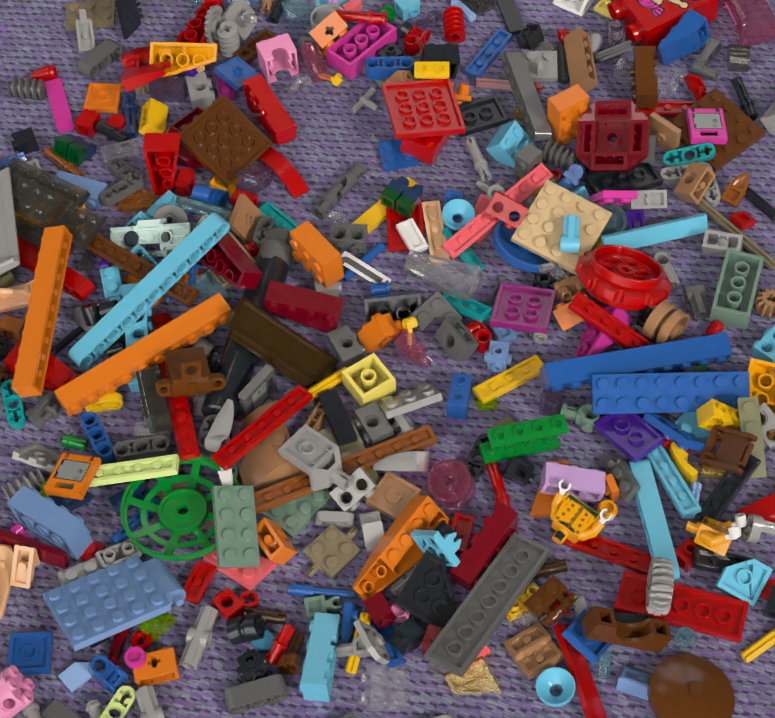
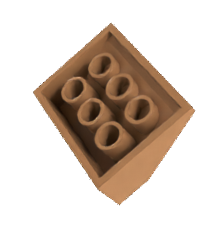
M278 400L259 406L231 428L229 438H234L276 404ZM286 422L237 461L244 486L253 485L255 491L303 473L301 469L279 455L278 449L291 438Z

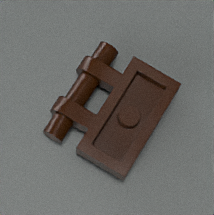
M553 575L523 605L538 620L546 615L547 617L542 620V623L548 628L552 623H556L560 619L559 616L574 606L573 603L578 597L573 592L568 597H565L569 592L568 588ZM560 602V604L554 610H551L553 606Z

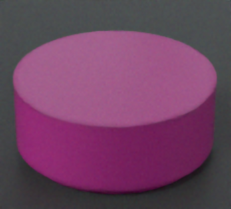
M139 646L130 647L124 654L125 663L131 669L141 668L147 659L145 651Z

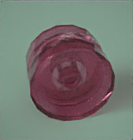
M454 459L442 460L436 463L428 474L427 487L436 502L442 507L450 510L461 509L474 498L476 483L467 466L462 462Z

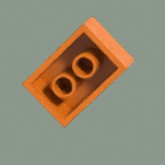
M578 84L548 98L547 119L552 132L551 140L554 143L558 142L559 146L568 144L571 140L577 138L578 120L589 110L590 97Z
M308 220L290 231V244L293 249L292 255L294 259L300 261L304 269L314 275L318 284H322L327 289L344 278L341 254Z

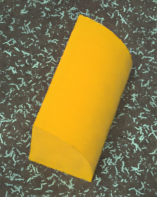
M150 98L142 106L138 133L145 135V133H163L166 128L169 106Z

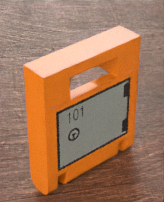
M63 452L43 488L46 494L83 500L101 465L100 457L93 458L92 456ZM59 483L70 484L74 486L72 489L61 488Z

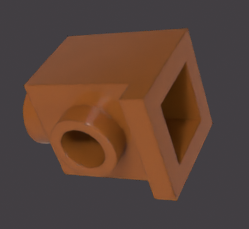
M4 315L0 319V333L2 337L19 341L24 330L25 317L23 316L20 319L16 316Z

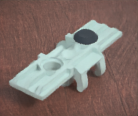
M166 218L138 220L136 226L110 228V241L128 251L135 246H141L146 249V245L159 243L160 250L147 251V253L152 258L166 257L189 235L191 223L164 224L167 223Z

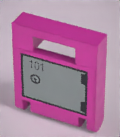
M691 108L686 109L691 144L706 142L711 144L727 143L728 136L722 108H718L717 112L715 108H694L693 112H691ZM700 133H717V134H716V136H701Z

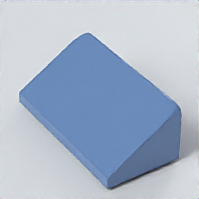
M623 666L616 690L648 701L647 686L651 675Z

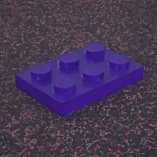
M636 413L607 414L594 423V429L634 463L665 442V437Z

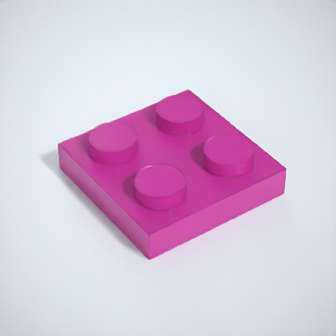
M603 190L589 196V201L600 207L607 206V204H612L613 207H621L624 204L631 203V200L637 199L638 191Z

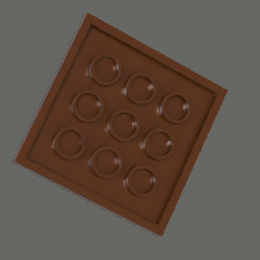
M717 88L688 107L691 108V112H693L694 108H715L716 112L718 108L723 109L728 136L727 143L713 144L716 150L715 157L712 160L704 161L711 165L715 173L766 134L761 127ZM684 110L669 122L682 130L680 137L682 144L686 147L697 145L690 143L686 110ZM717 133L700 134L701 136H716ZM706 148V149H705V152H702V153H705L706 155H710L709 152L712 151V150H709V148ZM699 149L696 150L698 153V158L701 157Z
M224 94L180 132V143L226 188L274 144Z

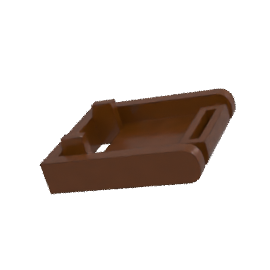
M714 425L698 461L706 466L742 475L743 470L739 467L746 466L755 446L751 441L756 442L758 437L750 433ZM718 439H722L719 449L714 456L712 451Z

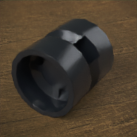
M258 612L245 614L244 618L236 616L227 620V635L233 645L246 643L248 640L255 641L264 638L265 626Z

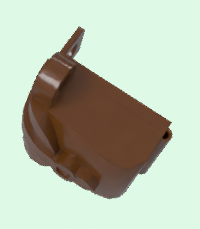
M203 346L164 350L167 379H161L155 384L156 393L159 396L192 397L197 394L221 390L226 386L223 374L210 373Z

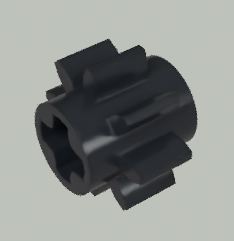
M541 272L538 275L535 274L532 287L553 289V283L556 282V279H552L551 273Z

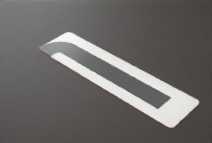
M344 251L342 254V264L369 282L383 283L389 280V283L391 282L390 278L347 251Z

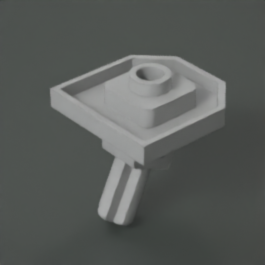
M233 0L221 17L224 21L236 23L241 41L247 39L258 22L256 20L258 18L257 15H255V12L245 0Z
M359 619L353 622L359 636L353 639V643L337 645L335 649L339 658L354 655L359 658L372 656L383 665L390 662L383 637L377 633L375 628Z

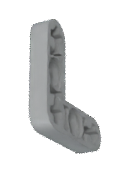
M698 162V163H700V164L708 165V166L711 168V170H712V167H711V165H710L709 163H706V162ZM690 164L663 168L660 172L663 184L679 183L683 176L681 172L686 171ZM714 179L711 183L712 186L708 188L703 196V199L712 207L719 205L721 197L716 179Z

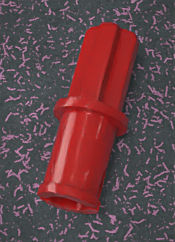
M285 623L277 638L272 640V647L265 656L267 662L277 665L280 656L288 648L287 643L295 631L293 625Z

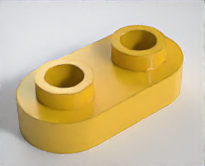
M117 392L106 394L95 404L86 406L85 410L87 412H100L119 409L123 406V396Z

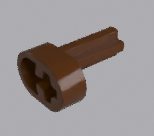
M293 632L285 655L279 658L276 666L280 673L294 675L301 671L304 660L298 653L305 638L304 633Z

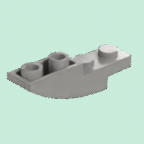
M129 539L96 552L93 559L57 572V578L61 585H64L100 569H105L110 565L117 564L134 555L140 557L142 552Z

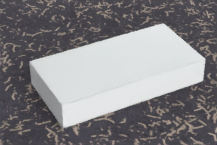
M413 218L396 224V229L412 256L429 249L428 243Z

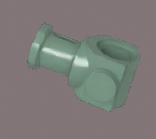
M564 402L560 414H564L566 419L575 421V424L579 425L581 430L587 433L594 431V423L599 420L600 414H592V407L589 403L583 406L580 405L577 408Z

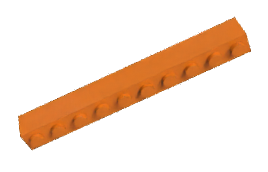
M65 225L44 228L43 236L41 237L38 262L35 267L31 296L28 301V311L25 315V325L22 331L17 363L15 364L14 379L12 380V389L21 398L40 396L43 392L73 237Z
M217 293L55 390L54 393L58 402L69 417L80 413L83 408L90 404H95L101 397L113 393L121 385L128 384L134 377L146 373L156 364L163 363L165 361L164 350L182 349L189 344L196 343L202 336L211 334L215 328L225 324L232 309L221 294Z

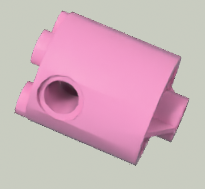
M11 665L0 672V718L14 717L34 700L32 690L35 688L33 681L30 678H25L15 665Z

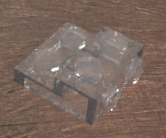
M366 665V671H362V684H366V691L361 693L362 705H366V711H410V669L388 668V665Z

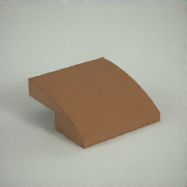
M540 622L504 642L506 650L528 680L533 679L544 670L564 660L562 651L551 640V635Z

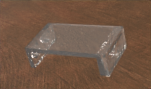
M634 49L622 54L614 66L613 78L631 84V78L633 77H630L629 70L633 66ZM682 64L678 72L660 65L655 67L658 95L670 99L673 94L677 93L680 82L683 83L684 77L687 75L685 73L686 65Z

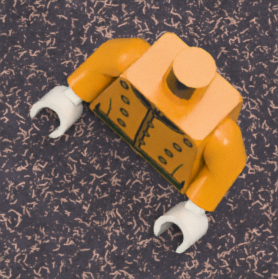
M564 479L559 482L560 491L556 492L550 509V518L553 521L551 527L556 530L552 536L553 541L562 545L566 538L572 543L595 538L606 525L605 522L614 519V514H611L606 519L605 512L608 509L601 510L599 515L570 493L566 495L565 492L572 488V483L570 482L569 487L564 489L562 487Z
M735 514L734 522L729 520L724 523L708 517H704L701 523L689 519L685 530L696 534L695 543L725 557L731 541L741 536V528L747 524L746 514Z

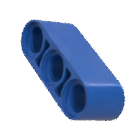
M408 56L369 57L365 60L366 77L370 80H386L397 70H410L411 74L414 75L415 62L412 57Z
M197 183L192 190V198L207 204L225 206L229 198V192L214 186Z
M92 411L82 414L80 421L96 456L100 457L101 464L113 463L116 459L113 453V446L97 414Z

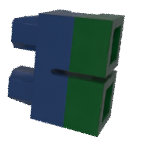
M69 133L55 137L53 153L76 166H80L84 159L91 161L92 155L96 154L97 146L93 143L89 144L83 138Z
M401 176L397 180L393 179L382 191L381 204L393 211L396 210L400 215L410 219L416 206L420 205L423 187L415 184L411 189L408 187L409 180Z

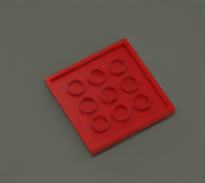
M450 78L382 83L381 90L395 139L465 134L466 127Z

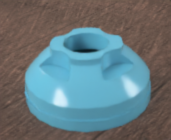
M463 199L450 200L442 210L444 224L454 231H459L475 218V209L468 201ZM454 215H460L463 218V221L461 223H455L452 220V217Z
M548 668L536 680L537 695L548 706H564L571 701L575 694L574 678L563 668ZM553 686H560L563 692L560 696L555 697L550 694V689Z

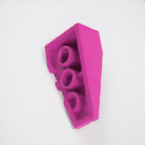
M612 306L602 307L627 326L630 325L632 318L623 309ZM586 321L583 327L585 334H582L580 337L582 344L577 348L574 358L601 354L615 341Z

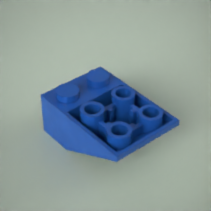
M692 9L683 14L679 23L673 26L666 38L659 42L658 51L663 65H667L695 52L711 37L707 18Z

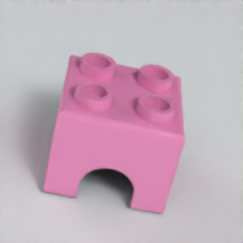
M288 33L256 43L259 66L268 83L277 81L275 74L279 70H287L291 76L299 74L297 50Z

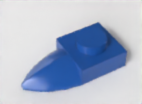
M344 602L342 618L343 644H347L353 630H356L353 622L358 620L360 616V611L353 602Z

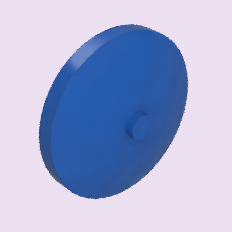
M510 215V218L513 221H517L520 215ZM502 220L497 223L492 241L496 251L505 261L529 272H547L558 266L512 242L511 237L517 228L512 230L504 225L505 222Z

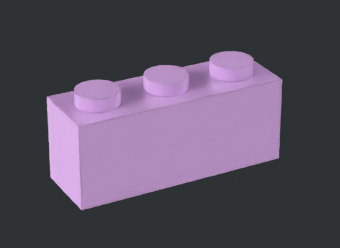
M546 462L541 471L540 493L555 495L557 491H560L559 482L564 479L562 483L564 489L569 487L570 482L572 483V488L565 492L566 495L570 493L579 500L600 503L605 494L606 472L598 471L597 469L579 468L575 465L568 466L557 462Z

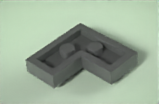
M438 290L434 291L409 315L416 318L417 324L422 330L436 317L441 323L445 318L462 319V316Z

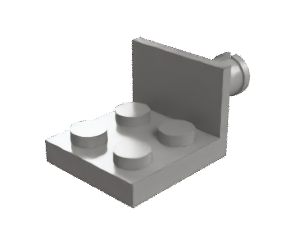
M306 424L278 449L279 455L309 475L310 486L313 491L329 488L332 484H336L345 491L347 490L345 485L350 487L353 482V477L342 470L339 446Z

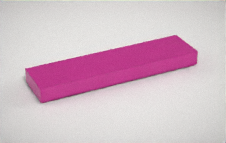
M61 78L44 82L58 133L75 130Z

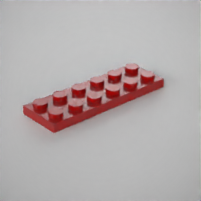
M624 570L614 611L629 614H647L655 619L668 621V625L736 643L741 642L749 602L674 583L672 603L668 614L661 616L649 614L646 610L645 600L648 576Z

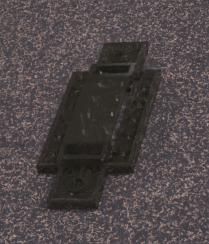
M13 157L5 168H10L14 211L42 226L40 227L15 215L17 236L40 248L44 228L65 225L73 235L71 244L85 250L106 222L102 216L82 208L91 194L81 187Z

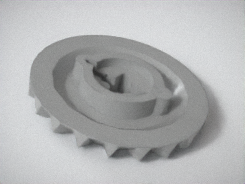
M213 5L207 10L204 30L206 42L218 44L217 50H219L217 29L224 21L221 18L224 11L220 6Z

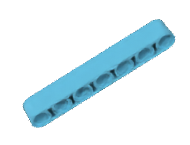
M649 458L641 459L636 463L628 461L629 468L641 486V489L635 495L651 560L659 557L671 559L674 564V579H679V566Z

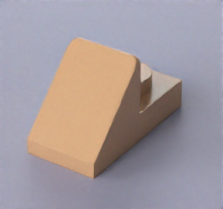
M15 545L10 579L11 586L32 588L34 569L40 565L36 548Z

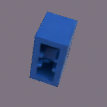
M453 372L447 400V417L466 420L473 388L472 375Z

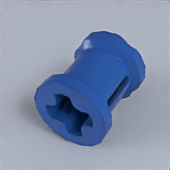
M389 280L383 283L370 282L371 295L390 293Z

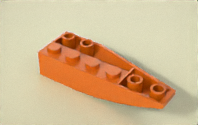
M415 495L370 554L352 586L354 591L364 601L382 591L420 561L424 553L410 536L414 529L431 530L437 522H443L450 527L452 526V521L428 495Z

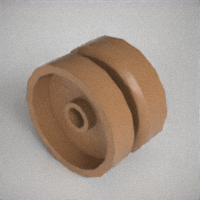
M664 300L649 315L642 334L651 341L656 340L657 344L678 341L687 328L690 316L681 309L676 310L675 305Z

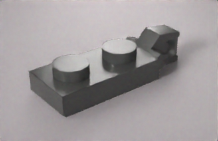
M608 454L604 458L606 466L609 467L608 473H612L623 501L629 503L641 489V486L627 462Z

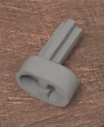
M750 514L748 516L747 524L743 530V540L745 542L756 544L759 541L761 532L775 535V522L763 520V517Z

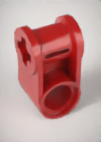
M413 25L404 37L405 54L408 56L417 55L429 41L431 31L428 29L423 30L418 28L417 25Z
M474 319L473 322L464 325L479 343L476 350L482 354H485V351H489L492 334L483 322Z

